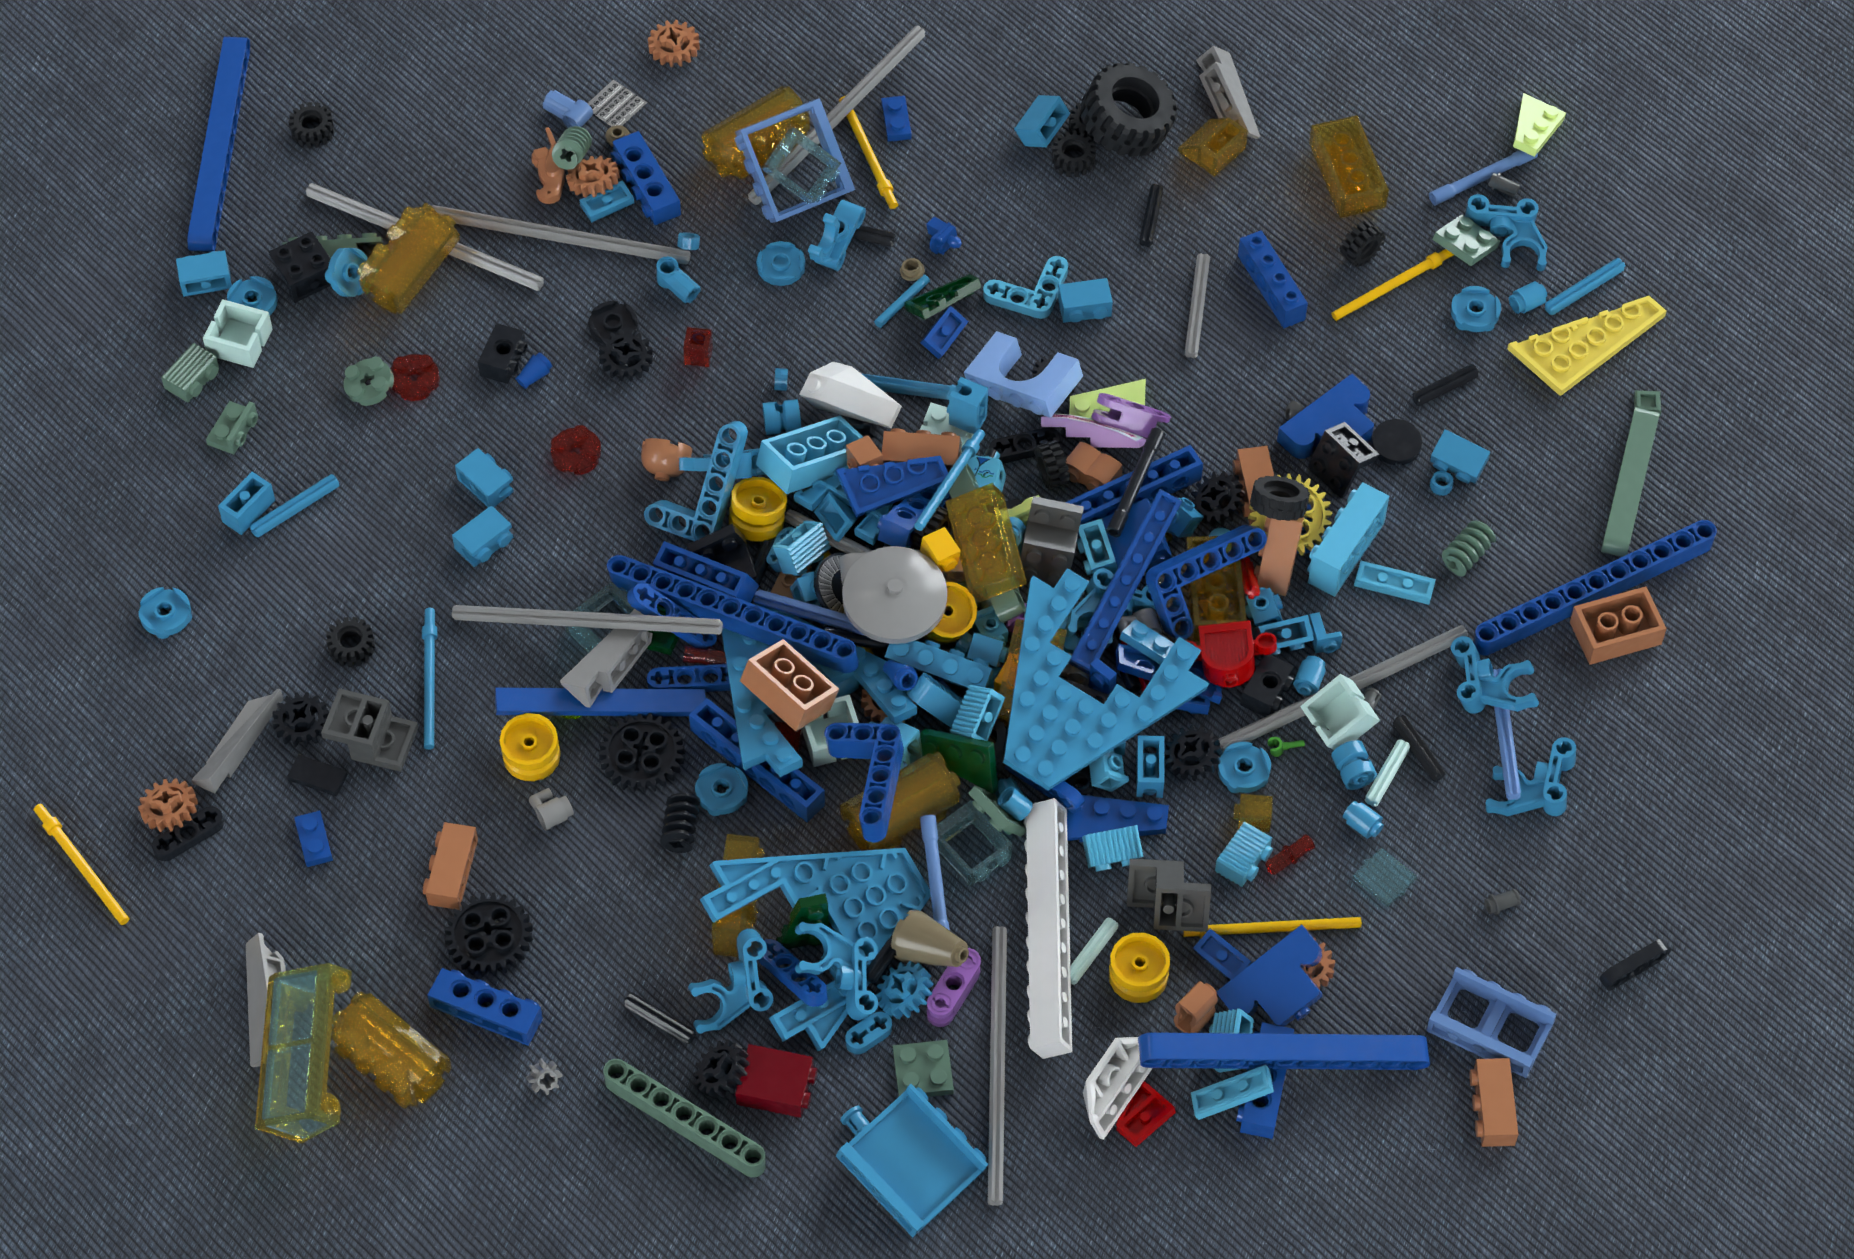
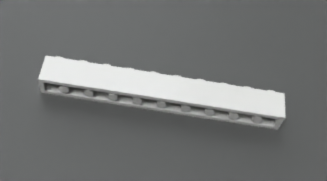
M1055 798L1034 803L1032 810L1024 818L1027 832V840H1025L1024 846L1027 852V864L1025 865L1027 888L1025 889V895L1028 901V912H1026L1028 936L1026 937V944L1029 949V960L1026 964L1029 973L1027 994L1030 1007L1027 1012L1030 1023L1028 1044L1030 1049L1042 1059L1072 1052L1067 809Z

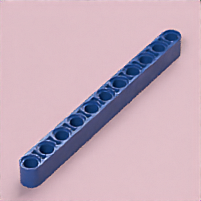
M223 38L188 231L187 243L189 251L212 252L216 248L250 55L249 38Z
M1700 520L1478 625L1475 630L1473 643L1479 654L1484 656L1514 644L1571 617L1574 606L1619 594L1708 552L1712 548L1717 528L1711 521Z
M616 555L607 562L611 583L618 589L628 592L635 585L644 583L697 618L720 619L723 622V628L770 646L784 639L805 659L842 673H851L859 666L856 646L849 639L626 556Z
M1145 1033L1138 1037L1140 1065L1145 1068L1255 1069L1267 1065L1269 1069L1420 1070L1430 1066L1427 1038L1421 1035Z

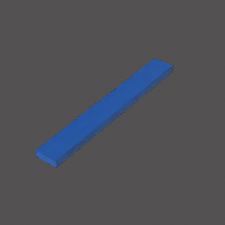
M1159 489L1068 664L1090 674V664L1096 658L1100 659L1182 500Z
M495 688L496 715L532 713L542 716H637L638 714L648 716L651 713L652 716H689L706 699L705 689H615L613 693L603 691L602 688L593 705L589 708L585 707L566 688Z

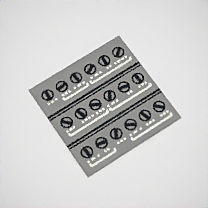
M613 79L587 104L592 108L595 116L612 127L625 124L647 102Z

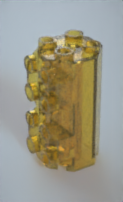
M781 86L702 132L701 138L705 147L702 153L708 162L712 161L722 177L733 175L737 176L738 179L746 178L749 175L744 166V160L746 159L743 151H739L736 146L735 137L737 136L735 131L802 105L801 99L789 86ZM807 111L748 134L760 168L768 164L770 152L783 156L808 134L810 119Z
M427 203L416 208L406 207L398 222L392 225L387 232V238L390 239L387 245L377 244L367 261L360 264L357 274L360 276L359 283L362 291L367 295L371 292L375 296L372 300L392 314H396L397 311L399 314H402L459 242L460 234L453 227L456 224L455 221L446 214L440 215Z
M939 752L934 754L928 753L900 770L886 837L883 840L872 843L863 837L859 813L864 791L840 805L841 818L843 821L848 819L850 826L847 827V831L860 850L893 849L901 844L905 833L914 828L921 829V816L935 815L936 822H939L946 817L948 808L959 802L960 794L957 789L961 785L959 778L953 771L949 772L945 766V760Z
M362 991L356 993L351 1003L343 1011H338L331 1020V1023L334 1025L331 1038L337 1044L334 1048L335 1051L343 1059H351L355 1063V1068L362 1075L366 1076L369 1072L373 1073L377 1077L374 1080L376 1086L383 1092L388 1090L394 1095L396 1103L404 1109L409 1105H418L417 1100L421 1103L427 1102L442 1087L445 1080L441 1076L444 1071L449 1074L452 1069L450 1058L371 993L364 994Z

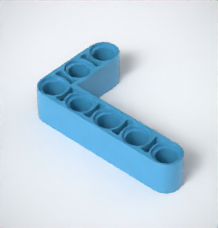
M733 421L722 426L718 431L696 511L667 500H659L645 509L644 518L646 522L653 527L692 541L707 536L702 531L703 524L709 528V534L720 530L746 443L747 427L740 421ZM730 428L735 430L737 434L736 440L729 436ZM723 452L728 454L730 458L729 464L723 461ZM716 476L723 481L722 488L717 486L715 482ZM709 500L715 503L716 512L709 508ZM656 508H659V509L662 511V513H663V518H662V519H660V518L656 515V513H655V509H656ZM679 516L686 520V527L680 525Z

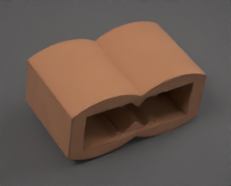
M1079 442L1066 459L1070 481L1085 484L1089 491L1122 476L1123 465L1118 460L1107 454L1100 453L1096 448L1084 442Z
M1201 981L1197 982L1176 1004L1175 1010L1177 1014L1174 1017V1023L1183 1033H1198L1214 1017L1218 998L1216 990L1210 984H1204Z

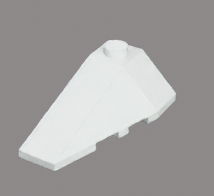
M831 362L810 372L799 394L814 408L887 428H892L902 407L855 368L837 362Z

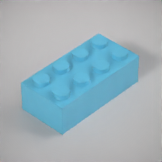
M839 415L762 440L756 466L786 494L810 487L812 483L818 480L824 481L832 477L836 469L847 465L846 445L863 438V436Z
M1363 482L1357 490L1353 489L1347 499V506L1345 508L1341 507L1338 510L1334 519V525L1332 527L1328 526L1322 535L1323 541L1320 545L1316 544L1310 552L1309 558L1312 560L1307 568L1309 584L1334 597L1336 596L1384 525L1389 495Z

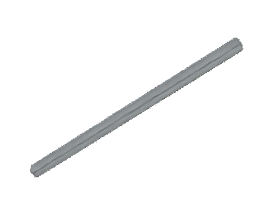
M919 25L915 26L827 114L832 130L925 37V30ZM815 128L765 177L770 192L820 143ZM754 189L748 194L749 201L754 205H758L762 201L761 197L755 194Z
M310 183L306 189V195L312 199L536 291L541 290L544 284V279L541 276L314 183Z
M432 205L429 212L430 219L657 260L669 256L676 259L679 264H689L691 257L689 250Z
M455 605L452 608V618L463 621L718 635L722 633L723 622L720 619L466 605Z
M1460 625L1353 675L1349 679L1353 680L1360 690L1451 647L1452 642L1460 636L1468 637V632L1463 625ZM1315 694L1219 738L1222 753L1233 743L1250 742L1305 716L1306 714L1300 706Z
M996 926L992 929L988 1204L992 1206H999L1003 1203L1007 929L1003 926Z

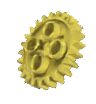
M1288 473L1286 477L1292 479L1290 473ZM1298 475L1296 481L1308 488V492H1310L1308 503L1312 507L1304 515L1305 518H1311L1312 522L1304 518L1303 527L1306 530V534L1300 536L1297 549L1302 556L1305 553V547L1311 551L1314 547L1313 542L1317 545L1321 544L1322 539L1320 536L1323 535L1325 528L1331 526L1332 523L1326 518L1331 517L1332 512L1325 510L1330 506V501H1322L1326 492L1317 493L1319 484L1310 487L1311 479L1308 478L1303 483L1301 482V475ZM1257 511L1250 513L1248 519L1255 520L1251 526L1264 530L1267 517L1260 515Z

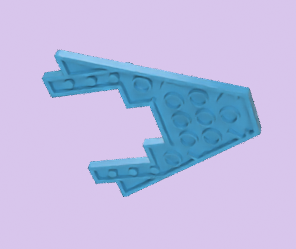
M1068 568L1054 588L1035 576H1032L1029 582L1003 758L1004 764L1048 791L1201 694L1209 685L1208 682L1189 671L1201 650L1181 637H1178L1140 697L1116 684L1103 704L1060 678L1059 676L1072 656L1050 642L1089 584L1088 580Z
M760 606L768 610L774 611L776 613L782 614L784 616L790 617L792 619L817 627L792 614ZM723 628L722 639L743 769L747 770L767 761L778 776L781 777L803 767L802 758L768 718L767 715L774 713V711L740 682L748 660L769 648L770 645ZM856 646L859 666L851 673H842L807 660L834 685L855 677L894 724L917 715V706L908 697V691L898 690L888 675L884 673L883 666L886 661L865 651L864 648Z
M906 848L714 861L709 866L721 887L703 896L700 901L712 922L715 923L779 887L792 908H794L799 898L826 893L829 922L834 931L853 943L862 937L871 938L877 944L878 954L893 934L898 921L906 918L909 915L906 914L909 910L916 909L921 911L931 897L928 885ZM859 948L860 954L865 956L864 951ZM873 960L866 964V969ZM834 965L828 969L834 981L826 985L828 994L826 1003L821 1006L812 1007L799 1000L769 1018L782 1042L805 1030L817 1051H820L827 1045L848 1015L846 1009V990H838L835 986L836 967Z

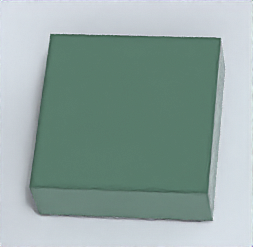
M1635 390L1634 409L1635 407L1658 412L1661 415L1660 391Z

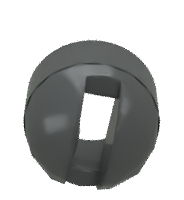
M1292 400L1285 409L1286 419L1290 420L1305 408L1300 403Z

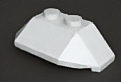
M1138 1037L1115 1038L1085 1082L1083 1096L1089 1121L1100 1139L1104 1140L1152 1070V1068H1145L1140 1065Z

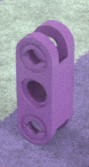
M1100 393L1097 402L1110 408V411L1094 409L1091 416L1093 420L1101 424L1122 429L1145 438L1148 437L1151 429L1156 427L1157 421L1168 423L1171 419V416L1163 411L1106 393Z
M968 948V958L959 967L947 966L932 990V995L928 997L927 1019L933 1026L944 1027L952 1022L979 979L981 957L974 949ZM957 985L960 988L957 990H951L948 988V986Z

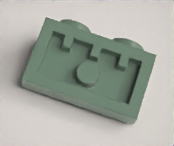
M229 401L206 438L207 445L234 455L237 449L245 443L246 434L250 428H253L257 423L258 414L255 403L249 401L245 407Z

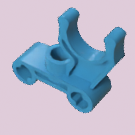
M1475 194L1469 198L1465 217L1470 218L1478 226L1490 227V233L1495 236L1510 235L1502 244L1501 267L1508 268L1510 266V252L1514 248L1525 246L1534 250L1538 255L1536 269L1538 271L1545 270L1548 247L1535 225L1539 208L1534 200L1525 198L1517 203V207L1490 205L1487 197L1480 194Z
M841 200L834 215L825 213L823 217L825 222L823 236L818 246L813 244L809 246L808 253L810 259L814 260L817 264L839 271L844 263L846 250L856 228L858 229L863 223L866 208ZM839 228H844L843 232L839 233Z
M760 448L743 450L735 479L766 475L756 466ZM704 454L703 458H679V470L707 471L712 454ZM722 455L723 461L729 464V456Z
M1098 569L1089 580L1086 588L1088 595L1068 615V624L1064 632L1067 637L1074 636L1077 631V621L1080 618H1092L1114 576L1110 570ZM1147 585L1142 591L1135 590L1122 616H1130L1132 612L1145 608L1155 609ZM1113 634L1105 649L1109 648L1113 642Z
M1460 636L1452 642L1451 651L1457 663L1462 668H1465L1467 681L1458 687L1457 696L1468 713H1479L1486 705L1516 712L1539 705V701L1534 693L1523 697H1515L1508 693L1512 680L1520 675H1531L1534 673V668L1529 660L1508 664L1499 672L1497 677H1494L1490 659H1480L1479 652L1469 637Z
M1566 737L1557 739L1552 745L1549 763L1537 761L1533 780H1527L1525 775L1518 770L1521 797L1518 800L1496 801L1489 798L1486 800V812L1511 816L1543 807L1548 815H1562L1567 808V790L1559 782L1561 772L1572 769L1576 763V744L1574 741ZM1498 765L1493 767L1494 780H1504L1503 769Z
M801 922L795 927L796 934H811L817 937L823 945L824 953L820 962L809 963L801 961L795 966V971L799 974L810 973L820 975L834 965L836 967L835 986L838 990H846V1009L848 1015L853 1020L861 1021L874 1013L878 1008V999L874 993L867 991L866 964L877 955L878 948L875 941L868 937H862L853 943L822 923L809 924ZM859 948L864 951L865 956L860 954Z
M742 930L737 937L739 961L728 963L731 981L728 987L714 979L689 984L688 989L694 997L703 993H713L720 999L719 1010L712 1018L694 1021L693 1026L699 1034L711 1030H721L750 1006L756 1011H765L771 1007L773 995L766 984L759 980L756 961L765 955L767 945L756 930ZM762 992V995L759 998H754L755 995Z

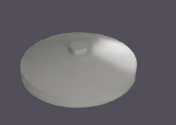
M899 546L878 548L860 557L847 572L842 589L843 607L852 625L865 636L889 644L908 643L924 637L941 621L947 605V584L939 567L923 553Z

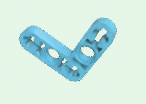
M1061 256L1049 258L1034 291L1000 280H989L983 287V298L991 305L1034 318H1046L1051 314L1058 298V284H1064L1067 277L1068 262ZM1059 266L1061 268L1057 270L1055 277L1053 276V269ZM1049 283L1053 284L1056 288L1052 291H1046L1042 286ZM994 290L998 291L995 292V294H990V292H993ZM1019 295L1024 300L1021 303H1015L1011 298ZM1043 298L1045 299V306H1042L1041 309L1037 308V306H1040Z

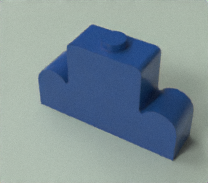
M1353 374L1349 375L1280 426L1277 442L1295 458L1305 459L1312 454L1314 447L1317 448L1325 430L1346 422L1369 443L1372 440L1374 423L1365 416L1369 405L1370 390Z
M1301 924L1216 992L1229 1010H1237L1238 1008L1249 1016H1253L1257 1011V1004L1259 1003L1276 1025L1285 1027L1295 1018L1298 1021L1304 1018L1311 1011L1309 1007L1322 997V992L1304 971V967H1313L1321 961L1322 949L1308 930Z

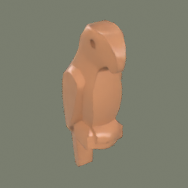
M548 127L545 130L551 148L549 150L546 147L535 149L531 158L532 164L538 168V176L543 185L542 189H537L536 191L537 198L542 203L552 204L561 198L565 182V170L558 167L553 161L552 149L556 141Z

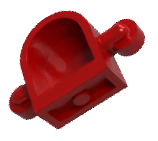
M1250 620L1198 626L1200 645L1198 646L1193 641H1187L1201 650L1195 662L1202 661L1203 672L1207 680L1214 685L1228 688L1239 686L1252 677L1255 671L1254 655H1270L1277 650V639L1272 633H1261L1253 640Z

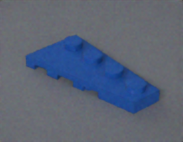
M941 456L910 459L906 462H886L882 465H863L851 469L839 468L836 469V474L855 517H859L941 485L948 471Z
M1118 644L1116 648L1117 670L1151 681L1160 664L1130 645ZM1202 661L1194 662L1189 671L1209 683L1207 689L1196 697L1209 699L1211 702L1220 704L1222 699L1221 687L1207 680L1203 672Z
M1082 795L1084 803L1075 812L1067 810V841L1079 840V842H1083L1082 836L1134 825L1138 827L1139 836L1166 834L1169 805Z

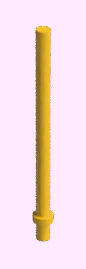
M1361 917L1216 924L1208 925V930L1211 928L1218 935L1289 932L1294 931L1301 924L1307 930L1361 928L1362 922ZM1183 931V937L1199 936L1201 939L1206 932Z

